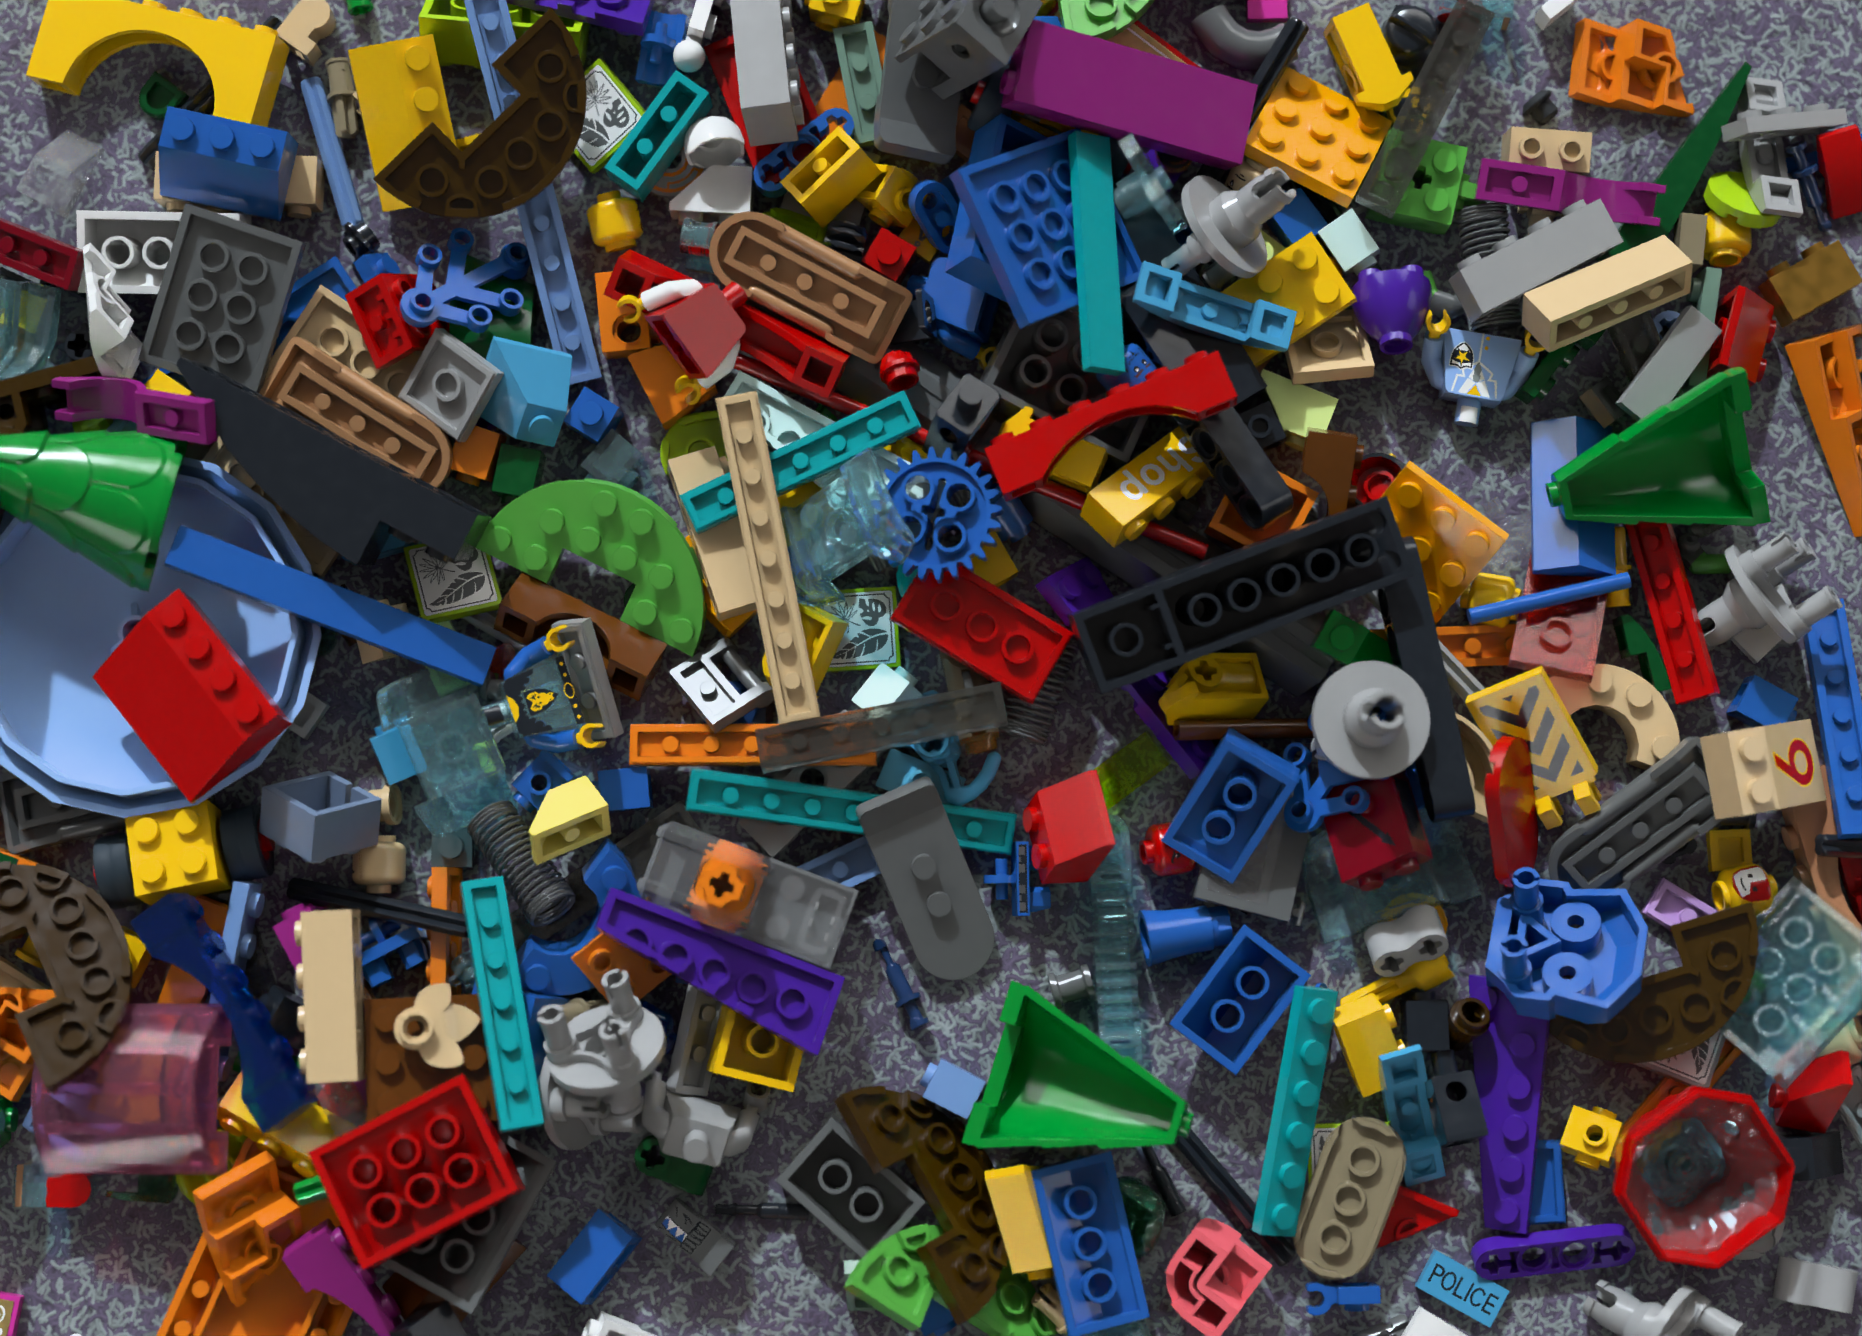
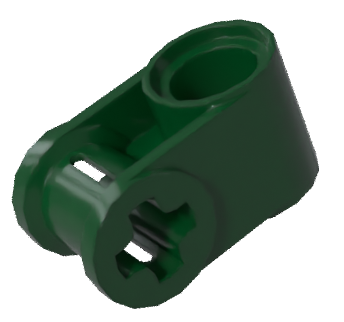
M650 1135L640 1142L635 1151L634 1159L637 1168L642 1173L667 1182L685 1192L703 1196L714 1168L713 1166L692 1163L686 1159L665 1154L661 1149L660 1155L665 1157V1161L658 1160L655 1165H650L647 1163L648 1155L643 1153V1149L651 1150L653 1145L659 1146L658 1140L654 1135Z

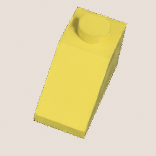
M586 775L548 790L529 829L532 857L536 865L611 834L608 804Z

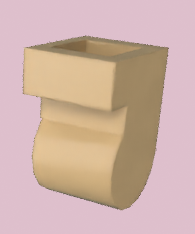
M301 0L276 31L279 32L278 36L290 47L291 52L311 66H314L322 55L317 43L320 39L328 37L333 32L336 19L325 0Z

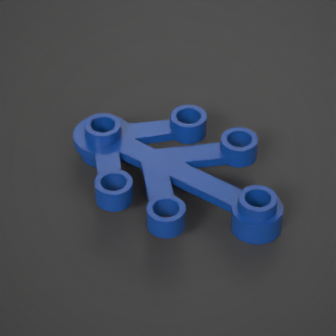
M456 228L452 230L447 241L450 254L445 285L432 291L433 274L438 269L443 255L440 248L434 244L426 243L421 245L415 257V262L418 266L415 288L407 290L400 301V311L404 320L409 325L417 328H424L433 324L436 320H441L468 327V329L475 333H483L489 328L493 316L490 309L498 310L505 316H516L524 303V298L518 290L507 288L499 294L479 289L478 287L502 275L510 279L523 278L531 265L527 247L518 242L507 244L502 248L498 258L464 275L466 256L472 248L474 236L465 228ZM460 239L464 241L466 245L459 244L455 240ZM423 255H429L434 260H428ZM455 299L474 305L467 311L446 304ZM505 300H511L515 305H509ZM473 316L481 317L484 322L477 321Z
M1380 708L1376 716L1383 722L1387 719L1386 713ZM1310 714L1308 718V727L1312 731ZM1298 742L1291 743L1286 747L1283 755L1284 760L1300 769L1298 783L1293 790L1294 796L1288 800L1284 809L1285 822L1292 830L1299 833H1308L1318 829L1326 816L1349 811L1359 814L1369 807V794L1358 786H1349L1343 791L1341 796L1325 799L1334 786L1365 779L1350 776L1334 767L1328 760L1318 759L1319 777L1311 787L1308 766L1312 761L1311 750ZM1302 750L1301 758L1294 762L1295 754ZM1360 794L1359 802L1352 806L1351 800L1353 796ZM1306 805L1305 814L1299 817L1301 809Z

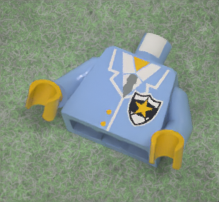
M1428 309L1425 324L1429 331L1424 334L1421 364L1431 386L1439 390V399L1457 402L1454 424L1465 427H1477L1481 406L1495 408L1501 401L1511 399L1528 380L1538 360V352L1545 350V348L1538 341L1530 339L1531 334L1527 329H1525L1524 333L1526 346L1521 347L1522 340L1450 328L1451 319L1445 309L1443 310L1441 322L1433 324L1431 323L1432 312Z

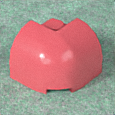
M1204 1218L1198 1222L1170 1260L1165 1271L1167 1274L1166 1287L1172 1300L1170 1305L1183 1319L1205 1336H1221L1273 1265L1239 1240L1242 1236L1241 1233L1227 1224L1210 1218Z

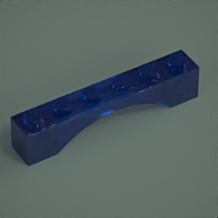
M169 893L130 921L152 957L170 962L190 973L208 988L223 1007L234 1029L240 1050L242 1067L241 1099L262 1133L280 1130L319 1102L314 1093L315 1084H307L306 1074H301L300 1069L291 1057L293 1050L283 1036L277 1035L269 1022L271 1016L268 1009L261 1001L254 999L247 987L248 979L245 973L237 965L232 964L225 953L226 944L216 931L209 928L202 917L204 910L199 901L192 895H188V893Z

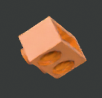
M613 271L595 273L601 347L606 360L628 358L627 356L652 348L653 344L660 343V338L644 317L647 313L641 312L637 321L626 323L623 321L624 317L634 314L637 310L625 304L617 308L618 301L604 295ZM631 325L639 327L641 334L636 341L627 343L620 339L624 328Z

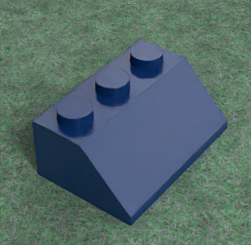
M167 106L158 144L160 195L281 222L298 142L287 131Z
M1243 924L1169 1024L1229 1072L1237 1075L1292 1002L1295 985L1304 986L1311 975Z

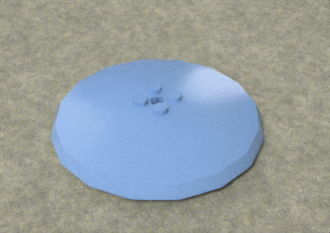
M184 457L159 545V555L149 592L126 585L78 552L73 553L30 522L23 523L7 511L4 512L0 524V765L54 803L122 818L195 806L259 767L287 730L285 729L192 804L92 677L142 617L178 588L195 600L291 723L304 707L322 636L320 626L164 566L180 525H183L312 575L311 564L275 506L214 463Z

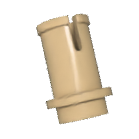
M1047 1283L1039 1290L1051 1300L1050 1303H1047L1036 1292L1031 1300V1304L1037 1307L1056 1325L1055 1331L1058 1334L1064 1333L1068 1336L1058 1292L1050 1283Z

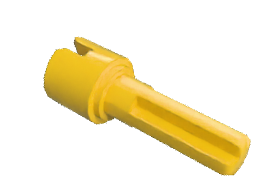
M1443 954L1437 959L1416 962L1397 976L1382 977L1343 997L1340 1000V1005L1374 993L1380 1004H1383L1416 987L1426 992L1455 977V974L1448 967L1449 961L1446 955Z

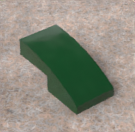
M1629 614L1612 619L1621 659L1637 656L1642 678L1653 685L1658 692L1672 689L1664 663L1655 645L1643 628Z

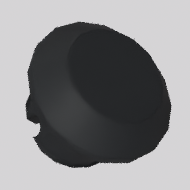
M1541 90L1523 106L1522 115H1526V117L1531 115L1539 125H1545L1558 113V108L1549 99L1551 90Z

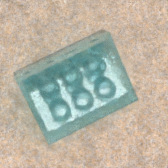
M1794 876L1774 896L1772 904L1756 916L1758 956L1752 981L1737 1011L1718 1031L1784 1090L1792 1084L1862 1009V931Z

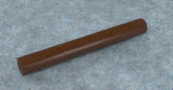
M1308 718L1175 720L1173 723V737L1176 741L1221 740L1228 727L1249 739L1314 738L1313 731L1308 727Z

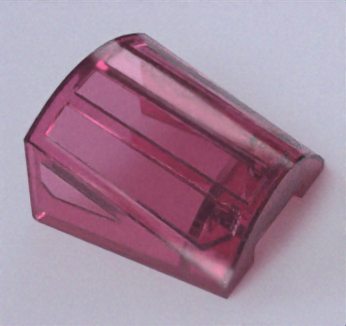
M128 1004L122 1024L113 1040L99 1058L78 1077L51 1093H48L34 1061L31 1088L32 1121L35 1140L45 1173L223 1175L226 1173L228 1132L216 1131L219 1046H231L233 1004Z

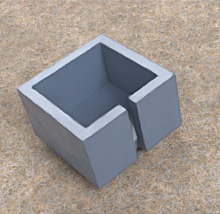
M331 771L263 786L259 833L275 841L278 846L298 854L304 861L309 863H322L329 857L341 854H356L360 849L378 845L382 799L359 786L352 788L353 783Z

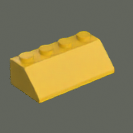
M433 34L347 50L374 176L381 172L431 122L456 145ZM376 183L382 212L411 208V206L399 201Z

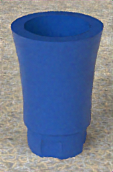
M1204 905L1184 909L1138 911V927L1142 951L1148 967L1185 955L1210 951L1214 947L1229 944L1233 939L1230 916L1225 906L1207 908Z

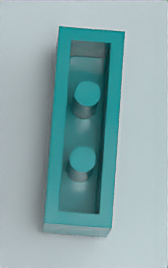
M675 70L604 167L609 179L643 203L684 147V138L689 127L698 119L706 117L712 109L713 105L709 92L678 70Z

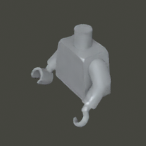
M663 1056L660 1062L667 1066L668 1060ZM653 1070L649 1074L652 1078L646 1081L642 1122L645 1128L657 1138L663 1153L686 1159L692 1163L719 1167L724 1156L731 1157L748 1149L760 1118L757 1113L764 1111L770 1095L769 1086H767L764 1095L757 1096L751 1092L753 1082H749L743 1097L745 1109L741 1110V1108L698 1096L666 1090V1083L662 1081V1073Z

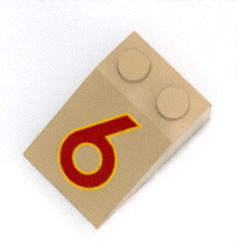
M1811 719L1700 737L1716 820L1826 800Z

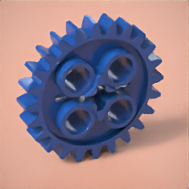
M929 447L926 459H922L919 453L914 450L912 451L913 463L908 465L899 457L897 459L900 468L899 472L895 473L889 469L884 470L889 483L887 485L875 483L874 486L882 494V497L869 499V504L879 510V512L867 516L870 524L880 525V527L873 530L870 535L873 540H885L877 550L881 555L893 552L888 561L892 568L904 562L902 573L906 577H909L915 569H918V578L921 582H925L929 572H933L937 582L942 583L944 571H950L954 579L958 580V567L964 565L971 573L974 572V566L971 561L974 557L985 562L987 561V557L982 550L983 546H997L994 538L990 536V532L1002 531V525L993 520V517L1004 514L1002 506L991 503L1001 497L998 489L987 490L994 482L992 476L989 474L979 478L983 469L981 463L977 462L968 468L969 457L966 453H963L954 461L951 448H946L942 458H938L934 448ZM946 480V486L943 489L939 502V507L944 517L936 518L933 546L931 550L927 551L925 550V545L932 530V522L927 513H935L939 482ZM915 484H929L930 491L925 498L920 500L910 498V491ZM966 490L971 493V498L965 506L954 507L950 505V499L955 492ZM916 522L921 525V532L915 539L905 540L901 538V531L906 524ZM950 530L960 531L962 539L957 546L946 548L941 545V539L946 532Z

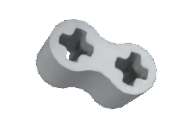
M1418 905L1407 910L1403 916L1396 920L1375 923L1364 934V940L1374 970L1383 977L1397 976L1416 962L1437 959L1447 951L1449 946L1438 912L1430 905Z
M1779 1256L1772 1297L1791 1303L1852 1314L1859 1272L1847 1268Z

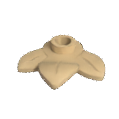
M448 983L429 985L420 991L414 1006L401 1012L394 1024V1035L400 1045L409 1050H418L427 1064L439 1068H454L463 1064L462 1052L456 1042L467 1037L480 1021L479 1016L467 1007L450 1004L451 988ZM412 1021H419L424 1027V1032L418 1037H412L407 1032L408 1024Z

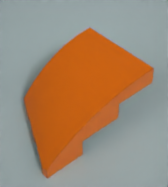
M1584 18L1576 23L1568 92L1569 98L1602 107L1673 117H1689L1694 114L1693 103L1686 102L1680 82L1684 77L1681 63L1676 57V46L1670 29L1638 18L1619 29L1588 18ZM1605 36L1615 38L1613 51L1609 49ZM1600 40L1603 42V49H1602V50H1601V42H1600Z
M0 987V1095L10 1101L19 1102L37 1069L15 1015L55 998L53 989Z
M267 1151L260 1153L192 1191L209 1251L228 1296L236 1307L244 1304L247 1300L244 1293L262 1274L269 1276L279 1266L286 1246L304 1234L299 1206L281 1191L276 1160Z

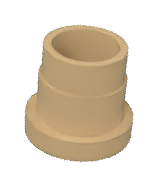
M386 784L383 789L368 791L382 799L380 822H385L387 825H398L403 816L402 794L396 784L390 786Z

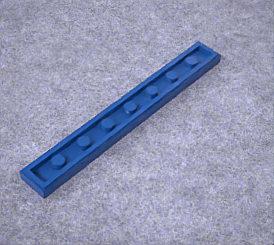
M183 525L179 526L164 562V566L478 687H481L484 683L497 648Z

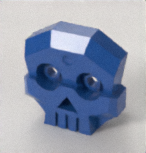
M1522 867L1517 869L1513 873L1514 878H1512L1514 892L1497 899L1485 964L1487 986L1499 988L1516 1009L1517 1015L1551 1020L1558 1014L1586 1024L1608 1023L1641 992L1648 945V926L1626 888L1572 889L1569 882L1540 879L1538 872L1533 868ZM1574 924H1577V925H1580V926H1582V927H1580V928H1572V927H1570V926H1571V925H1574ZM1570 975L1574 978L1566 980L1562 976Z

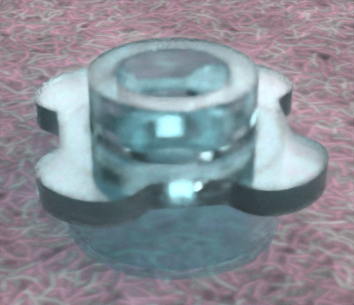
M467 951L457 956L450 965L454 973L448 980L451 986H457L464 983L465 987L474 986L475 977L471 952Z

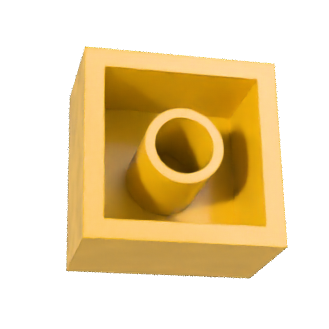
M722 1004L706 1070L793 1092L803 1051Z

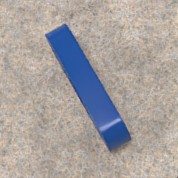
M841 108L829 109L798 131L799 141L784 142L756 164L753 173L758 191L769 198H777L787 193L788 191L780 182L776 185L772 181L764 183L763 181L766 179L765 172L770 170L775 174L784 168L782 158L787 157L790 167L795 168L800 162L793 157L794 149L801 144H810L816 148L821 142L814 134L818 131L820 138L825 134L828 135L830 133L829 124L832 122L838 126L844 123L843 130L854 139L855 127L852 116ZM786 167L779 173L780 181L790 173L789 167Z

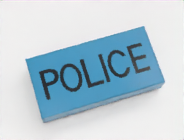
M1435 1249L1415 1284L1417 1288L1491 1328L1509 1293V1290L1480 1277L1477 1272Z

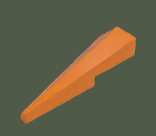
M1862 323L1805 337L1785 345L1854 537H1862V384L1859 374L1862 373V359H1856L1855 337L1862 336Z

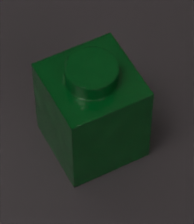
M501 443L491 490L496 496L502 497L501 504L508 505L514 499L541 485L546 461L544 453L540 450Z

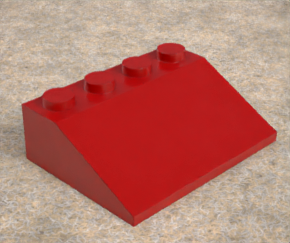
M179 588L142 617L92 676L192 804L292 725L195 600Z
M461 1074L308 1152L362 1270L375 1268L526 1190L507 1148L465 1074Z

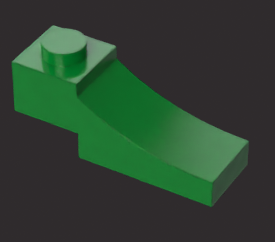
M1336 610L1329 611L1310 645L1344 666L1362 661H1379L1393 665L1388 641Z

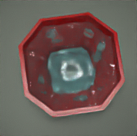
M1690 1086L1678 1094H1672L1663 1098L1655 1109L1643 1114L1623 1135L1622 1142L1616 1145L1615 1169L1613 1170L1615 1176L1612 1192L1658 1261L1716 1269L1723 1266L1784 1221L1795 1162L1751 1095Z

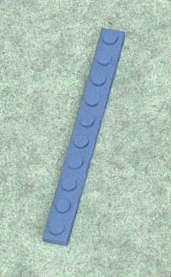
M464 0L495 120L520 96L492 67V64L516 41L507 1ZM552 183L538 196L517 207L552 348L553 350L572 355L570 385L602 378Z

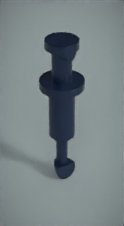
M1806 141L1795 142L1786 147L1787 153H1792L1797 167L1790 173L1792 179H1799L1807 206L1814 209L1818 221V229L1821 232H1827L1832 228L1831 220L1825 221L1820 207L1824 201L1814 172L1819 169L1817 163H1808L1804 151L1807 147Z
M876 939L873 942V948L875 952H881L887 964L885 972L899 999L895 1003L896 1008L905 1007L910 1018L909 1027L911 1031L929 1023L928 1018L922 1017L915 1002L921 998L920 993H913L900 964L893 962L886 942L882 939Z

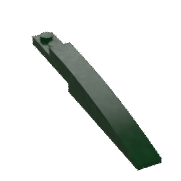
M1745 62L1734 73L1653 183L1667 185L1665 194H1657L1653 217L1661 218L1659 227L1622 223L1618 232L1624 242L1610 252L1596 258V261L1600 262L1662 235L1666 237L1669 235L1722 136L1721 126L1726 125L1730 119L1752 68L1750 64ZM1606 329L1550 353L1547 351L1532 370L1528 380L1514 396L1526 405L1535 397L1543 400L1556 383V380L1551 376L1558 366L1561 365L1563 368H1566L1580 351L1575 346V343L1588 351L1597 343Z

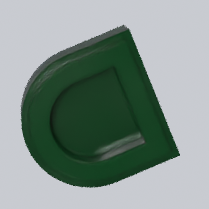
M155 71L139 93V104L149 117L162 121L165 119L167 106L181 109L189 96Z

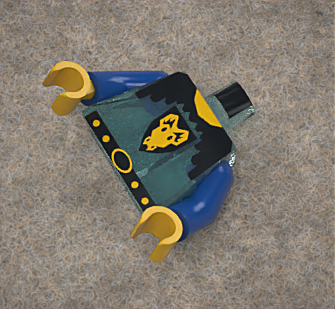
M563 624L552 628L546 636L522 648L507 665L503 674L504 681L498 685L502 700L481 707L488 730L511 724L516 740L524 739L532 748L556 754L582 749L583 747L601 748L606 745V741L594 742L592 740V731L595 728H602L604 725L601 723H585L561 652L575 644V639L566 644H562L558 639L559 631L568 627L567 625Z

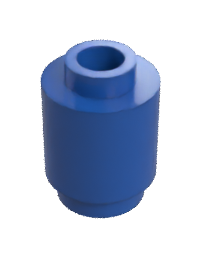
M995 482L987 490L998 489L1001 497L991 504L1002 506L1004 514L993 517V520L999 522L1003 527L1002 531L996 533L1001 542L1009 539L1011 543H1014L1030 532L1031 527L1028 524L1033 520V516L1019 497L1006 502L998 482Z

